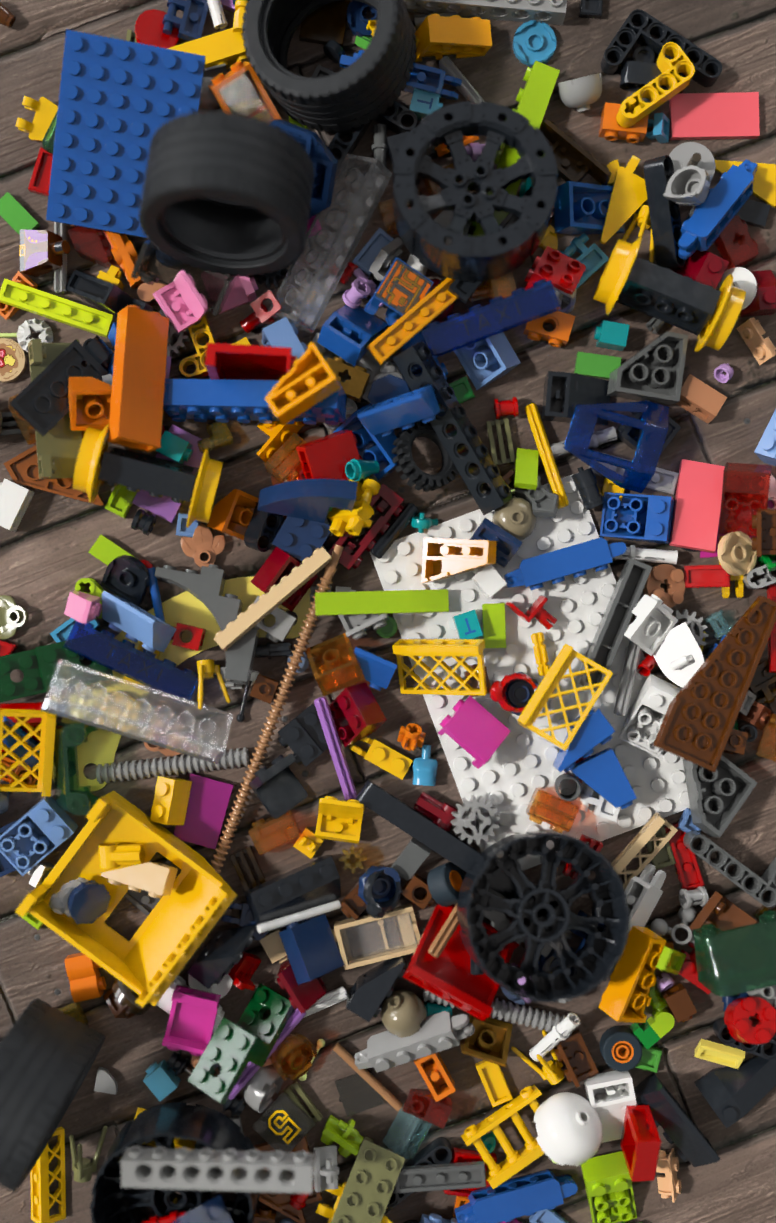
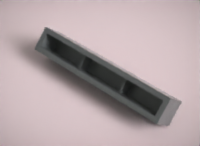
M632 558L627 559L586 656L608 670L611 668L633 615L632 611L639 601L652 569L651 566ZM584 663L580 671L585 670ZM599 671L589 673L592 685L602 683L606 676ZM587 674L579 675L575 683L584 687L589 686Z

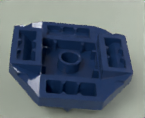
M281 119L274 120L269 125L278 127L279 130L285 131L287 135H291L295 141H298L306 150L313 163L314 181L309 213L310 219L331 206L338 161L333 156L331 149L325 145L317 133Z

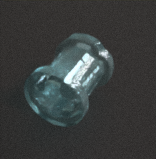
M722 609L704 619L705 622H709L716 633L714 635L716 639L726 635L733 628L732 625L729 626L722 615L724 613ZM716 620L719 621V623H720V625L722 626V628L719 627V625H718V623L716 622Z

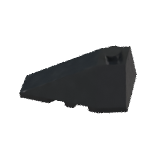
M754 1056L753 1059L742 1062L739 1069L731 1067L720 1069L718 1067L710 1070L694 1082L726 1129L744 1117L776 1086V1059L767 1060Z

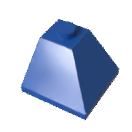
M356 647L354 652L366 681L370 682L369 686L379 691L382 688L387 689L397 664Z

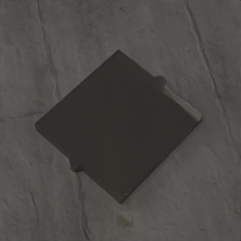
M372 1068L367 1069L374 1076ZM358 1073L335 1081L340 1095L339 1101L343 1103L347 1117L384 1104L382 1096Z

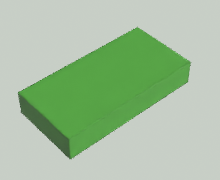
M9 192L0 199V216L19 235L21 229L36 230L40 226Z
M577 352L574 374L609 380L610 373L621 365L622 358Z

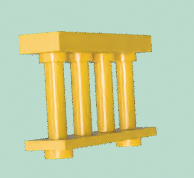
M535 1085L522 1089L519 1096L477 1125L473 1124L464 1130V1134L461 1135L467 1146L471 1143L474 1144L488 1167L485 1175L492 1189H495L545 1154L538 1144L537 1137L531 1135L517 1112L529 1104L535 1114L540 1106L536 1098L542 1095ZM509 1117H511L525 1141V1146L518 1151L513 1149L499 1125ZM490 1130L493 1131L507 1155L506 1159L499 1164L495 1163L480 1138Z

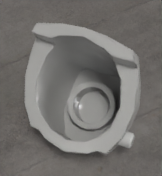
M694 165L678 169L668 181L663 196L683 206L700 205L705 202L708 196L712 175H708L705 169Z

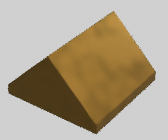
M469 1014V1023L473 1024L475 1032L470 1037L467 1036V1038L461 1039V1052L505 1067L513 1024L491 1017L481 1021Z

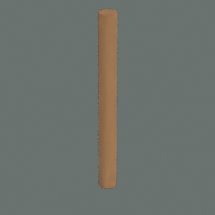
M337 1043L332 1050L396 1111L402 1108L403 1104L367 1069L359 1070L356 1067L355 1058L342 1045Z

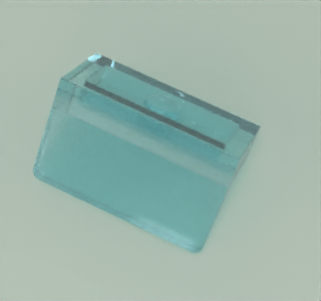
M404 1103L383 1142L394 1153L405 1157V1159L413 1160L434 1119L429 1115L417 1113L409 1104Z

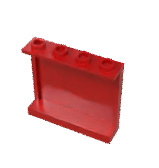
M207 343L205 366L210 379L280 380L294 367L293 364L297 357L293 356L292 348Z
M437 904L403 978L484 1021L492 1013L493 1008L491 1005L499 984L485 974L472 975L470 973V956L460 936V923L438 958L428 953V949L455 907L454 904L448 907ZM482 923L487 935L498 932L490 924ZM513 941L504 946V949L498 953L505 960V963H509L513 951L519 947V944Z

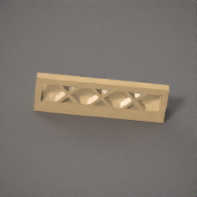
M658 812L651 817L611 863L618 875L624 874V889H626L630 880L643 871L678 831L676 827ZM663 824L670 829L666 836L656 837L655 833ZM653 841V851L641 854V849L646 843ZM633 858H639V866L635 870H626V866Z

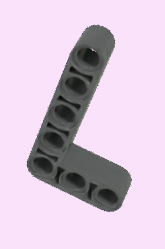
M692 830L684 835V845L690 851L766 907L776 905V857L762 876L759 877L700 832ZM696 838H700L699 845L693 847V841ZM717 851L716 858L710 860L711 853ZM734 864V870L728 873V867ZM751 877V883L745 886V881ZM769 890L768 896L763 899V893Z

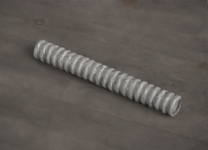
M243 747V750L236 748L235 751L233 749L226 751L224 749L222 752L216 750L215 753L209 751L208 754L202 752L201 755L198 753L192 755L190 753L187 756L181 754L180 757L174 755V758L167 756L166 759L160 757V759L153 758V760L147 758L146 761L140 759L139 762L133 760L132 763L126 761L124 764L123 762H118V764L113 762L111 765L105 763L104 766L98 764L96 767V778L99 784H103L105 781L106 783L111 781L115 783L118 780L123 782L125 779L131 781L132 778L138 780L139 777L141 779H145V777L152 778V776L158 778L159 775L165 777L166 774L172 776L173 773L179 775L181 772L182 774L187 772L192 774L194 771L200 773V770L207 772V769L214 771L215 768L217 770H221V768L226 770L228 767L234 769L235 766L241 768L242 765L248 767L247 765L250 764L249 751L246 747Z
M424 989L423 1001L430 1000V1003L437 1002V1005L443 1003L445 1007L450 1005V1008H454V1005ZM495 998L491 1005L493 1008L491 1018L497 1017L498 1020L503 1018L505 1022L511 1020V1023L518 1022V1025L523 1023L525 1027L531 1025L533 1029L538 1027L539 1030L545 1029V1032L552 1030L554 1024L561 1022L566 1017V1015L560 1016L559 1013L554 1015L551 1011L546 1013V1010L539 1011V1008L533 1010L531 1006L528 1008L525 1005L519 1006L518 1003L513 1005L511 1001L505 1003V1000L499 1001L498 998Z

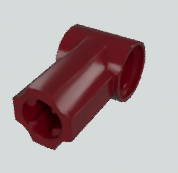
M424 791L413 807L423 815L431 818L436 825L449 832L453 827L451 820L456 819L451 813L452 811H458V809L448 803H442Z

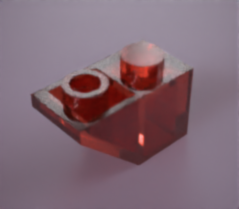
M81 226L68 230L74 248L80 257L105 268H110L112 265L111 260L114 257L109 246L105 247L103 240L106 239L103 230Z
M411 1088L402 1111L444 1129L453 1108L452 1100L446 1096L436 1102L429 1089Z

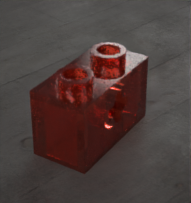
M739 214L733 217L714 241L721 257L729 261L728 269L740 267L752 261L759 254L758 245L754 239H751L748 233V226L743 219L741 220Z

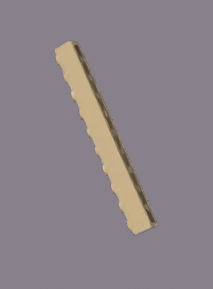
M323 547L317 548L311 557L305 558L299 567H294L291 570V574L285 575L278 585H273L267 594L261 595L259 601L252 603L246 612H241L234 622H229L226 625V629L216 633L214 640L222 650L226 651L328 565L332 557Z

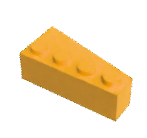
M632 926L629 931L624 951L610 975V981L605 992L602 994V1000L598 1007L617 1022H646L647 1015L644 1014L645 1007L650 1006L652 998L648 995L650 987L655 986L657 978L654 972L657 969L656 965L666 944L664 938L647 927Z

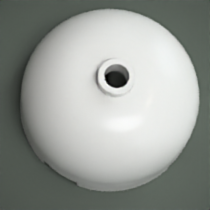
M571 1092L557 1093L544 1101L535 1112L533 1123H536L538 1134L536 1139L544 1153L557 1164L562 1166L564 1164L576 1165L577 1167L593 1157L598 1151L603 1137L601 1119L597 1111L591 1107L590 1102L584 1097Z

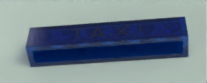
M539 280L533 283L532 288L527 290L524 288L516 289L511 292L512 295L504 299L503 296L490 300V304L482 307L479 304L469 308V312L463 315L455 313L448 316V321L440 324L439 321H435L426 325L427 329L422 330L426 345L431 350L433 358L440 357L561 310L551 280Z
M76 621L63 648L184 704L190 703L199 678L195 677V672L186 668L182 671L175 667L176 663L168 659L161 661L155 658V653L146 649L143 652L134 648L135 644L128 640L118 641L114 639L115 635L109 631L102 630V632L93 629L94 625L90 622L84 624Z

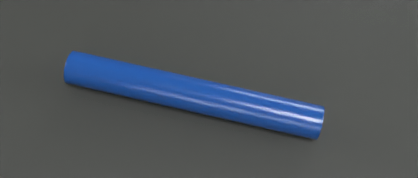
M155 567L147 568L150 575L149 587L154 613L157 618L165 622L158 581L155 577L156 570Z

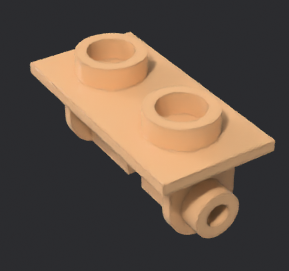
M754 317L750 318L736 328L759 365L776 355V347L770 338L764 339L762 337L766 332L759 323V320H756Z
M674 1148L671 1149L669 1154H666L664 1150H659L656 1167L657 1173H665V1176H657L658 1193L665 1199L672 1196V1202H675L678 1194H681V1180L677 1179L679 1158L675 1157Z

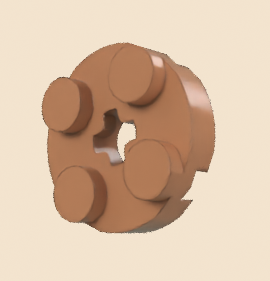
M660 564L652 567L644 586L643 594L649 597L654 594L663 601L662 604L670 608L682 603L685 593L683 571L669 564ZM664 582L667 585L666 592H664V588H661L660 586Z

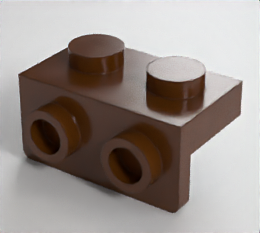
M757 509V515H752V529H757V537H752V551H757V557H761V555H776V509Z
M579 1029L572 1032L566 1040L556 1045L557 1048L554 1049L557 1059L559 1063L564 1061L567 1069L563 1070L569 1083L574 1082L576 1088L580 1087V1081L599 1073Z

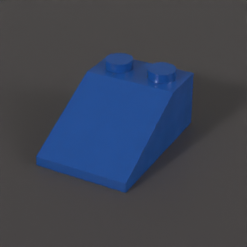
M568 181L558 186L554 202L555 233L582 235L583 233L602 234L613 186ZM625 224L616 233H624Z

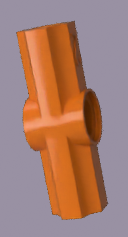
M103 230L112 247L111 252L118 266L122 268L130 287L138 288L141 284L149 281L139 261L140 257L127 234Z

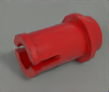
M645 653V658L638 665L637 670H639L638 673L642 676H649L653 668L658 666V663L653 655L650 656Z
M311 1193L291 1194L290 1205L297 1210L305 1208V1202Z

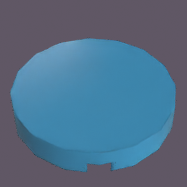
M531 20L523 23L516 30L513 38V51L521 63L533 66L536 60L546 64L553 57L557 38L554 30L547 23Z

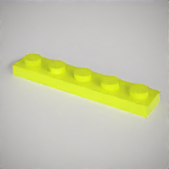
M5 278L0 289L1 303L106 338L108 337L114 318L112 314Z

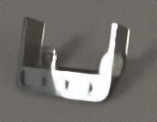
M151 241L143 242L131 274L132 278L136 279L140 276L141 281L153 285L154 282H162L168 285L174 281L179 271L184 270L186 274L192 276L198 293L203 294L208 302L207 311L215 316L222 311L238 275H225L219 272L213 273L209 270H201L198 267L194 268L189 264L182 263L180 260L173 259L172 256L166 255L164 251L154 246Z

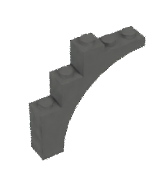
M209 564L208 567L202 566L200 574L192 569H185V572L177 571L176 567L164 565L163 568L156 567L155 577L158 581L176 585L195 596L213 614L220 630L226 629V625L231 621L234 622L241 613L243 603L241 599H238V596L233 594H225V597L222 596L226 573L221 566ZM255 626L225 651L226 667L224 678L227 682L249 686L259 638V632L255 629Z

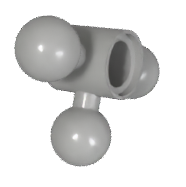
M693 906L689 909L680 907L678 915L681 923L673 928L668 927L667 922L660 918L651 922L650 929L661 937L666 934L670 935L672 942L677 946H685L691 942L701 952L709 951L712 947V939L709 935L704 933L697 936L692 935V931L688 927L689 922L694 921L697 915ZM676 930H685L688 935L685 941L677 940L675 937Z

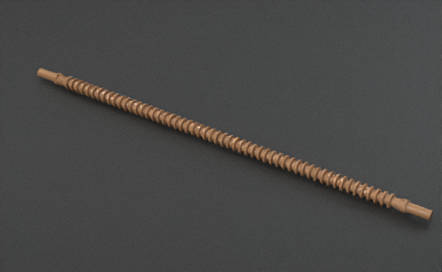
M335 544L331 554L332 560L325 566L324 575L320 577L321 583L317 584L319 589L315 590L316 593L330 590L329 584H333L331 579L337 571L336 567L344 547ZM313 596L314 601L310 602L312 607L308 608L310 612L306 614L307 620H303L305 625L301 626L303 630L299 632L300 638H296L298 643L294 644L296 648L292 650L293 656L289 657L291 661L287 662L289 667L285 668L286 674L282 675L284 677V680L280 681L282 685L278 686L279 692L275 693L277 698L273 699L275 703L271 704L272 710L268 711L270 716L266 717L268 721L264 723L265 728L261 729L263 734L259 735L261 739L257 741L258 746L254 747L256 752L252 753L254 757L250 759L251 764L247 765L249 770L245 771L247 776L243 777L245 781L241 782L242 788L238 789L240 794L236 795L238 799L234 800L235 806L231 807L233 812L229 813L231 817L227 818L228 824L224 825L226 830L222 831L224 835L220 836L221 842L217 843L219 848H216L215 851L217 853L213 854L215 859L211 860V863L217 873H221L220 867L224 866L222 861H226L224 856L228 855L227 849L231 848L229 843H233L231 838L235 837L234 831L238 830L236 825H240L238 820L242 819L243 807H247L245 802L249 801L248 795H251L250 789H252L249 783L256 777L254 773L260 770L259 766L263 765L261 760L265 759L264 753L268 752L266 748L270 747L268 742L272 741L270 737L274 735L273 730L277 729L275 724L279 723L277 719L281 717L280 711H284L282 706L286 705L284 701L288 699L287 693H291L289 688L293 687L291 683L295 681L294 675H297L296 670L300 669L298 664L302 663L301 657L305 656L303 652L307 651L305 646L309 645L308 639L312 638L310 633L314 632L312 628L313 626L316 627L315 621L319 620L315 616V596Z

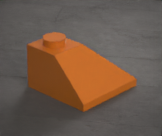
M69 377L68 401L71 431H86L88 427L99 430L105 428L110 419L112 385L93 377Z
M235 488L214 505L207 527L244 541V535L259 498Z

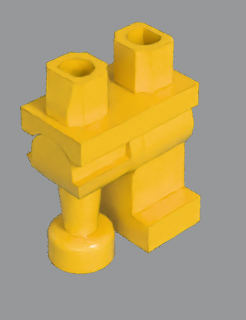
M365 479L363 484L360 481H353L357 482L356 501L353 509L349 511L332 507V511H329L327 516L332 521L329 531L337 537H342L345 530L350 535L358 536L362 528L371 526L372 521L370 518L374 515V510L370 506L372 496L377 495L381 487L377 481Z

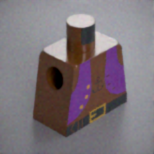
M20 230V272L38 277L62 267L63 255L70 252V245L66 240L62 241L60 235L47 230Z

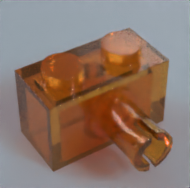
M512 271L503 276L487 280L486 285L480 286L469 299V302L472 303L489 298L492 311H495L494 309H503L506 304V308L514 306L518 293Z

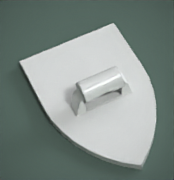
M686 622L671 629L653 653L662 672L672 682L682 688L704 663L702 650Z

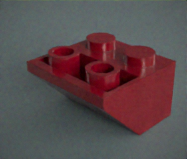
M366 682L346 687L329 705L338 736L345 748L372 734L387 720Z
M289 959L281 963L277 974V982L282 990L286 989L289 993V1001L295 1010L298 1008L302 1014L326 994L327 987L321 977L298 985Z

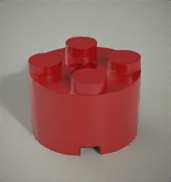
M755 996L740 997L727 1006L724 1022L727 1025L729 1034L736 1041L744 1044H763L769 1042L776 1033V1009L763 998Z

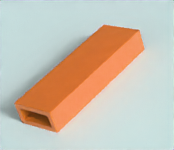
M127 305L118 312L108 443L150 453L160 448L169 318L161 316L158 312L142 310L136 305Z

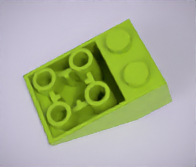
M622 1151L592 1157L581 1165L593 1223L626 1222L637 1218L632 1181Z

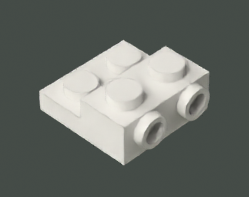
M645 594L633 609L632 613L637 618L630 624L624 635L644 652L652 656L678 620L672 615L674 611L667 605L662 604L663 601L654 594L650 597Z

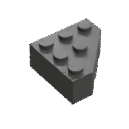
M667 331L654 339L610 373L607 395L639 401L649 400L651 403L669 406L680 402L688 335Z
M723 755L715 772L683 759L692 822L708 836L721 837L757 785V782Z

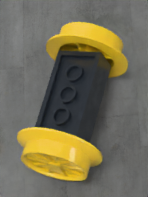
M641 237L632 244L618 239L593 297L594 300L605 304L606 315L610 314L615 303L618 302L697 335L694 347L695 352H699L705 346L717 351L720 350L735 325L746 295L745 290L733 286V275L729 274L719 290H716L712 286L703 285L690 277L674 273L668 268L657 266L649 260L636 257L642 241Z
M109 423L103 430L87 428L75 466L73 489L86 492L89 503L94 502L101 481L104 480L103 483L110 486L120 484L127 486L126 489L133 492H140V490L148 491L150 496L162 498L164 495L171 497L172 501L184 504L185 501L190 502L192 497L186 527L189 528L195 520L209 523L223 462L210 459L208 448H205L199 469L111 446L108 443Z

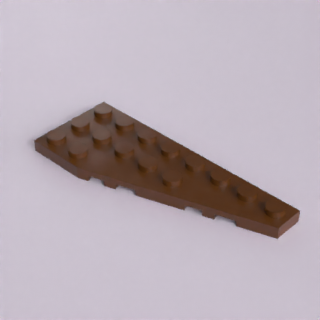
M758 596L671 701L653 746L709 771H716L776 622L775 601L764 596Z

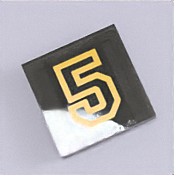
M283 1091L254 1122L252 1128L275 1150L290 1153L316 1123Z

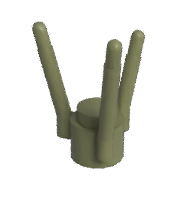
M107 1126L103 1127L92 1163L90 1159L83 1158L81 1143L77 1145L78 1151L76 1154L74 1136L72 1134L69 1136L74 1181L79 1183L88 1182L92 1179V1172L97 1171V1162L108 1129Z

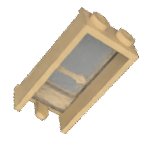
M412 902L397 906L393 911L386 912L383 918H372L370 914L359 916L357 920L350 918L335 921L334 929H331L335 941L338 942L345 970L414 953L421 938Z

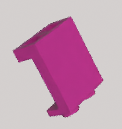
M469 696L465 701L460 699L452 708L455 711L453 715H447L439 724L442 728L438 734L442 736L446 733L475 758L471 764L479 769L487 763L511 731L475 699Z
M177 985L173 991L171 999L173 1002L162 1045L167 1046L172 1051L185 1050L189 1051L191 1055L202 1056L212 1038L221 995Z

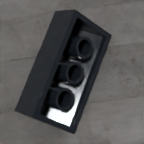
M322 856L249 889L244 894L255 923L258 925L341 898L340 876L332 856Z
M654 1072L634 1088L637 1104L649 1105L656 1127L661 1126L664 1129L663 1136L670 1145L676 1144L679 1148L677 1153L685 1163L689 1160L693 1167L716 1163L720 1160L709 1140Z

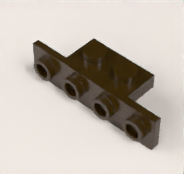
M544 118L540 131L553 144L551 149L556 160L558 175L566 182H580L589 174L601 185L607 186L611 177L608 167L594 159L588 150L582 149L571 136L564 134L554 122Z

